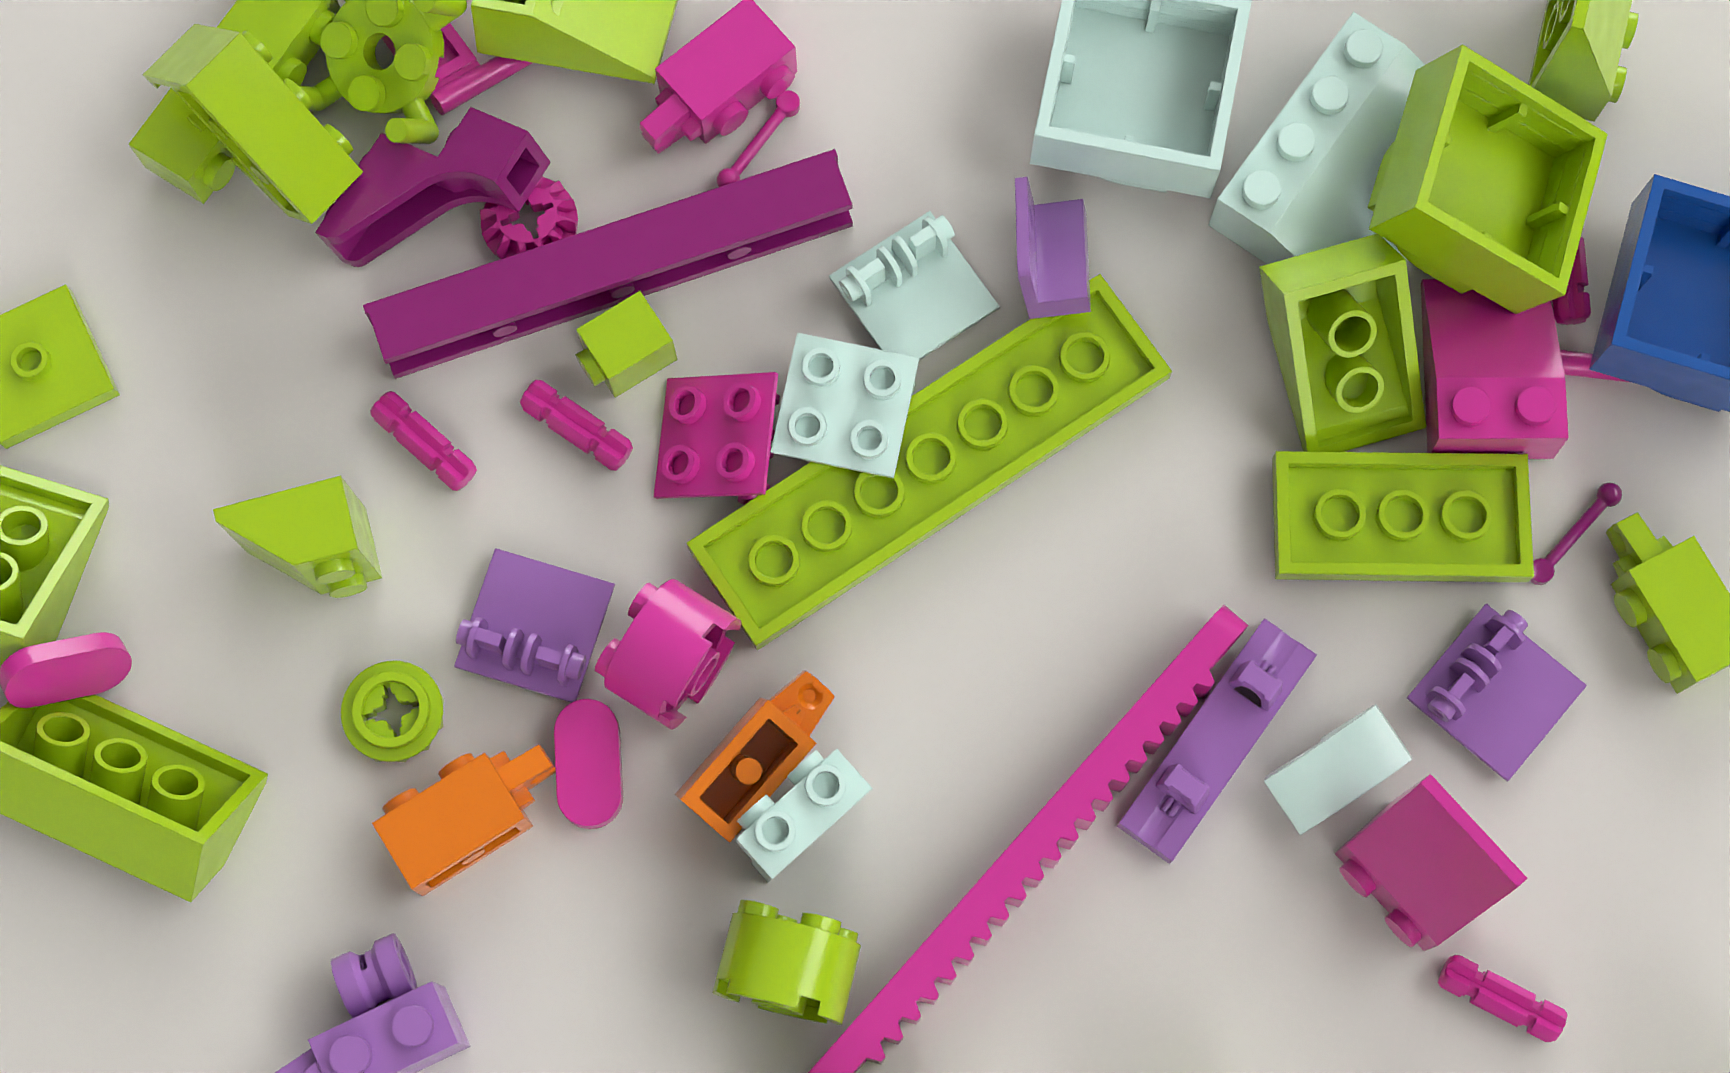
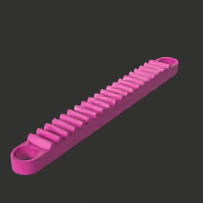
M1225 605L1210 618L808 1073H856L866 1061L877 1064L884 1062L885 1054L881 1044L887 1041L899 1045L903 1040L899 1023L904 1021L916 1025L920 1021L921 1014L917 1003L920 1001L931 1005L935 1004L939 997L935 983L940 982L951 985L956 979L957 975L952 963L956 962L968 966L972 962L974 953L970 943L982 946L987 945L992 937L988 923L1002 927L1007 922L1009 913L1005 904L1020 907L1027 897L1023 885L1034 888L1038 887L1044 878L1041 866L1053 869L1062 857L1058 847L1070 850L1079 838L1076 828L1086 831L1089 829L1096 818L1093 809L1104 812L1113 799L1110 790L1121 792L1130 780L1128 771L1137 774L1147 761L1145 753L1154 755L1164 741L1162 734L1170 736L1181 722L1180 716L1187 717L1198 702L1197 697L1203 699L1215 683L1210 672L1211 669L1249 626Z

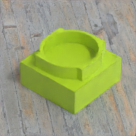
M1462 44L1415 71L1395 141L1383 156L1367 208L1373 211L1369 230L1392 242L1409 262L1426 274L1461 294L1473 289L1514 314L1564 296L1608 134Z

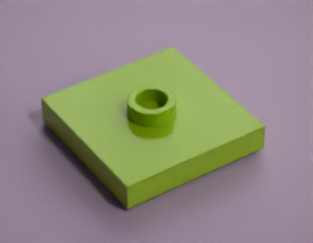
M66 284L0 315V444L4 448L8 449L120 395L72 290Z

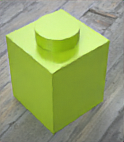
M638 291L576 329L583 348L582 351L575 354L579 364L594 386L604 381L615 398L678 360L672 338L641 291Z

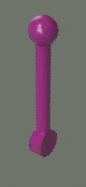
M1609 482L1602 484L1597 490L1598 499L1544 559L1540 558L1533 561L1534 577L1530 580L1535 585L1548 583L1554 576V566L1607 507L1616 506L1620 503L1622 490L1617 484Z

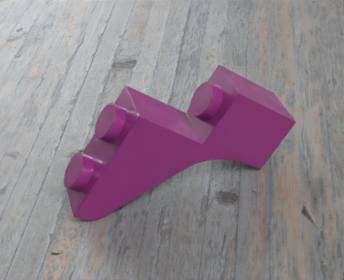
M473 107L469 108L459 125L451 131L438 157L407 143L391 142L386 134L381 132L369 152L362 157L358 164L363 173L328 208L324 220L315 233L342 262L353 267H362L457 206L468 203L487 202L499 204L519 212L551 162L527 130Z

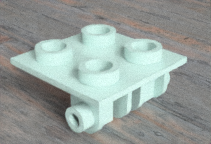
M931 211L927 212L829 275L830 280L881 350L920 357L919 360H921L1000 307L952 242L951 238L955 236V233L943 215L935 218Z
M797 333L770 452L776 455L894 479L911 396L914 395L915 378L920 357Z

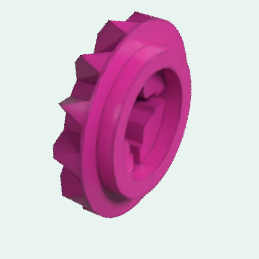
M542 176L525 202L526 205H530L533 212H541L543 210L545 214L537 217L538 227L536 231L539 237L533 239L531 232L527 231L522 223L512 225V222L520 218L519 212L499 204L485 203L484 208L480 209L482 236L494 255L499 259H503L576 235L578 213L575 202L559 180L555 182Z

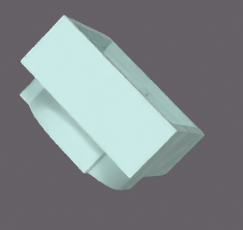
M1062 0L1034 133L1030 164L1096 176L1123 185L1165 193L1169 190L1211 199L1221 169L1252 0Z

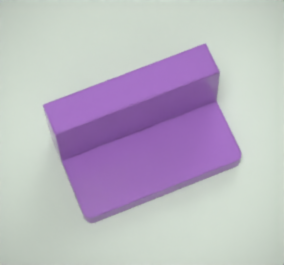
M1028 177L1015 178L1017 272L1029 319L1091 312L1087 217L1083 199L1034 205Z

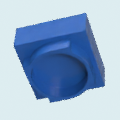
M1657 174L1653 175L1631 204L1589 370L1651 388L1662 395L1720 412L1725 410L1730 412V196Z

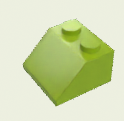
M341 475L213 509L215 521L247 553L321 595L329 593V596L333 598L356 595L367 589V582L382 579L366 508Z

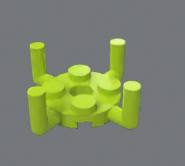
M344 0L345 4L339 9L333 21L323 28L320 38V45L326 54L330 75L315 86L299 85L313 101L314 106L309 111H322L341 97H344L359 111L382 114L403 113L405 118H392L386 124L385 133L391 142L431 144L435 142L439 136V128L425 100L435 90L440 78L435 77L439 57L444 58V39L441 29L466 11L467 0ZM387 35L394 44L395 55L391 65L383 69L376 60L375 50L379 40Z

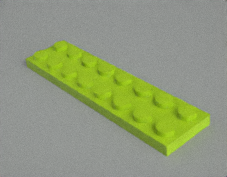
M1101 274L1089 280L1091 312L1029 319L912 395L894 479L810 462L768 489L766 495L757 496L686 543L688 550L730 612L741 620V628L757 651L1170 379L1172 370Z

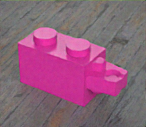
M742 0L655 68L660 92L655 98L658 107L640 122L643 138L659 154L683 136H686L690 141L699 137L706 144L719 133L722 136L732 133L746 120L749 113L748 110L765 97L768 99L778 97L792 84L797 73L796 47L753 0Z

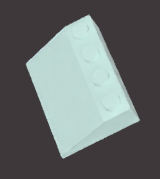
M1353 12L1218 197L1208 226L1266 264L1376 234L1369 230L1373 211L1367 208L1383 156L1395 141L1415 71L1425 64L1404 43ZM1386 240L1398 253H1400V251L1392 242Z

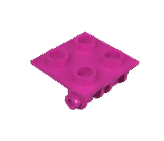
M765 372L667 378L654 498L738 496V503L745 505L759 495H766V491L771 487L767 483L769 459L774 457V454L770 452L771 441H773L775 434L773 429L775 406L780 403V395L776 393L778 373Z

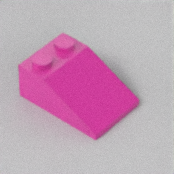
M1422 279L1421 307L1427 453L1528 454V459H1554L1569 437L1565 373L1551 301L1514 314L1473 289L1461 294L1437 279Z
M1431 774L1390 802L1335 852V855L1344 863L1339 868V871L1348 884L1365 898L1372 894L1389 912L1384 919L1392 932L1407 946L1413 947L1417 943L1423 951L1440 945L1528 879Z

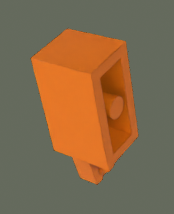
M802 671L769 700L759 698L675 795L730 843L742 830V826L737 820L766 794L770 797L787 778V775L797 767L817 744L810 735L835 696L816 677L807 671Z
M540 745L531 748L511 761L505 751L491 758L485 752L476 758L473 757L472 753H468L445 765L438 772L441 780L419 793L416 788H412L389 800L382 807L385 815L372 822L410 888L424 896L534 827L523 810L535 802L529 790L556 773V769Z

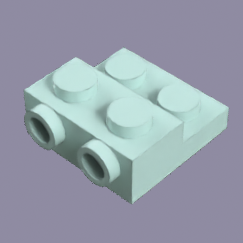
M838 749L834 750L825 759L815 750L787 775V778L795 786L778 802L774 803L766 794L737 820L745 831L736 838L735 842L752 860L751 864L768 883L873 789Z

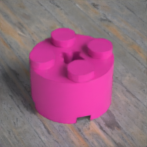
M676 579L668 580L659 588L651 583H646L641 588L628 610V616L634 619L621 641L614 638L605 647L597 660L594 670L605 677L604 686L606 689L671 730L677 728L687 718L677 711L687 698L699 704L726 663L735 644L734 641L725 636L727 630H740L741 620Z

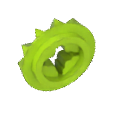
M404 661L380 662L363 670L348 686L341 704L343 730L350 743L365 756L377 762H406L418 753L429 750L431 742L438 731L443 728L444 699L433 678L420 667ZM387 688L391 689V693L401 705L419 706L418 708L411 709V713L401 716L402 727L399 728L400 736H397V733L386 720H368V718L376 717L377 713L387 709L386 699L389 698Z

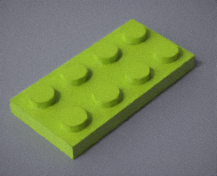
M1276 451L1272 457L1275 580L1529 582L1534 577L1528 454Z

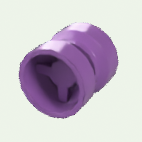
M394 933L374 941L371 950L366 951L365 954L358 955L349 951L331 959V968L336 986L352 1018L376 1008L381 1001L395 999L418 988L406 952Z

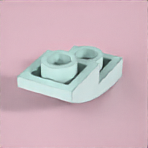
M1375 704L1323 736L1321 741L1312 748L1268 774L1264 782L1301 835L1381 783L1410 762L1412 756Z

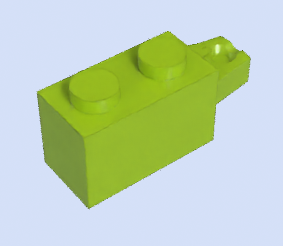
M1638 512L1608 528L1606 534L1619 557V560L1612 563L1618 575V579L1610 584L1616 593L1614 595V603L1625 623L1632 628L1636 627L1649 647L1647 657L1655 674L1663 682L1670 683L1676 694L1729 667L1730 593L1695 536L1672 546L1665 536L1656 539Z

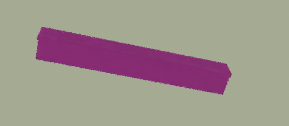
M833 149L364 304L363 308L373 326L383 360L386 364L389 363L392 374L397 379L613 307L638 291H641L643 296L853 227V221L849 210L853 209V204L838 167V155L836 150Z

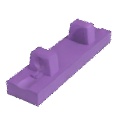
M1264 618L1117 827L1170 864L1317 654ZM1241 686L1251 689L1260 697L1261 707H1258L1234 689Z

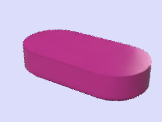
M107 632L28 646L16 651L3 662L0 667V687L8 702L16 707L32 708L110 690L128 675L132 666V659L122 640L117 635Z
M594 699L576 700L562 709L554 726L557 802L561 812L572 824L584 829H597L612 822L619 814L623 804L620 727L614 713L604 703Z

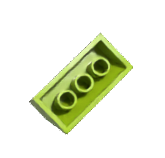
M96 694L32 708H20L7 702L0 708V814L188 902H192L225 865L267 781L268 773Z

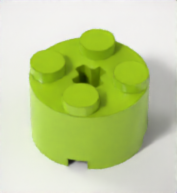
M740 900L737 913H732L712 993L738 1003L741 996L751 998V1002L758 1005V1009L824 1024H827L829 1020L836 1025H842L861 945L857 943L858 933L841 928L842 922L829 917L802 913L799 924L793 918L778 914L779 909L751 900Z

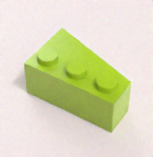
M194 24L142 75L156 89L161 85L171 87L193 111L187 119L201 132L208 127L232 153L234 157L231 161L285 214L313 224L363 173L349 156L354 151L352 145L333 126L326 124L323 127L309 111L314 106L311 98L294 81L289 78L282 80L268 65L273 59L271 53L254 35L248 31H244L241 34L236 31Z

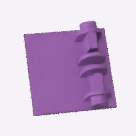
M495 548L470 621L463 619L458 628L456 644L461 645L454 667L572 703L576 701L615 584Z
M1486 603L1406 699L1508 782L1587 685L1523 633L1528 627V623L1522 616L1512 610H1507L1501 616Z

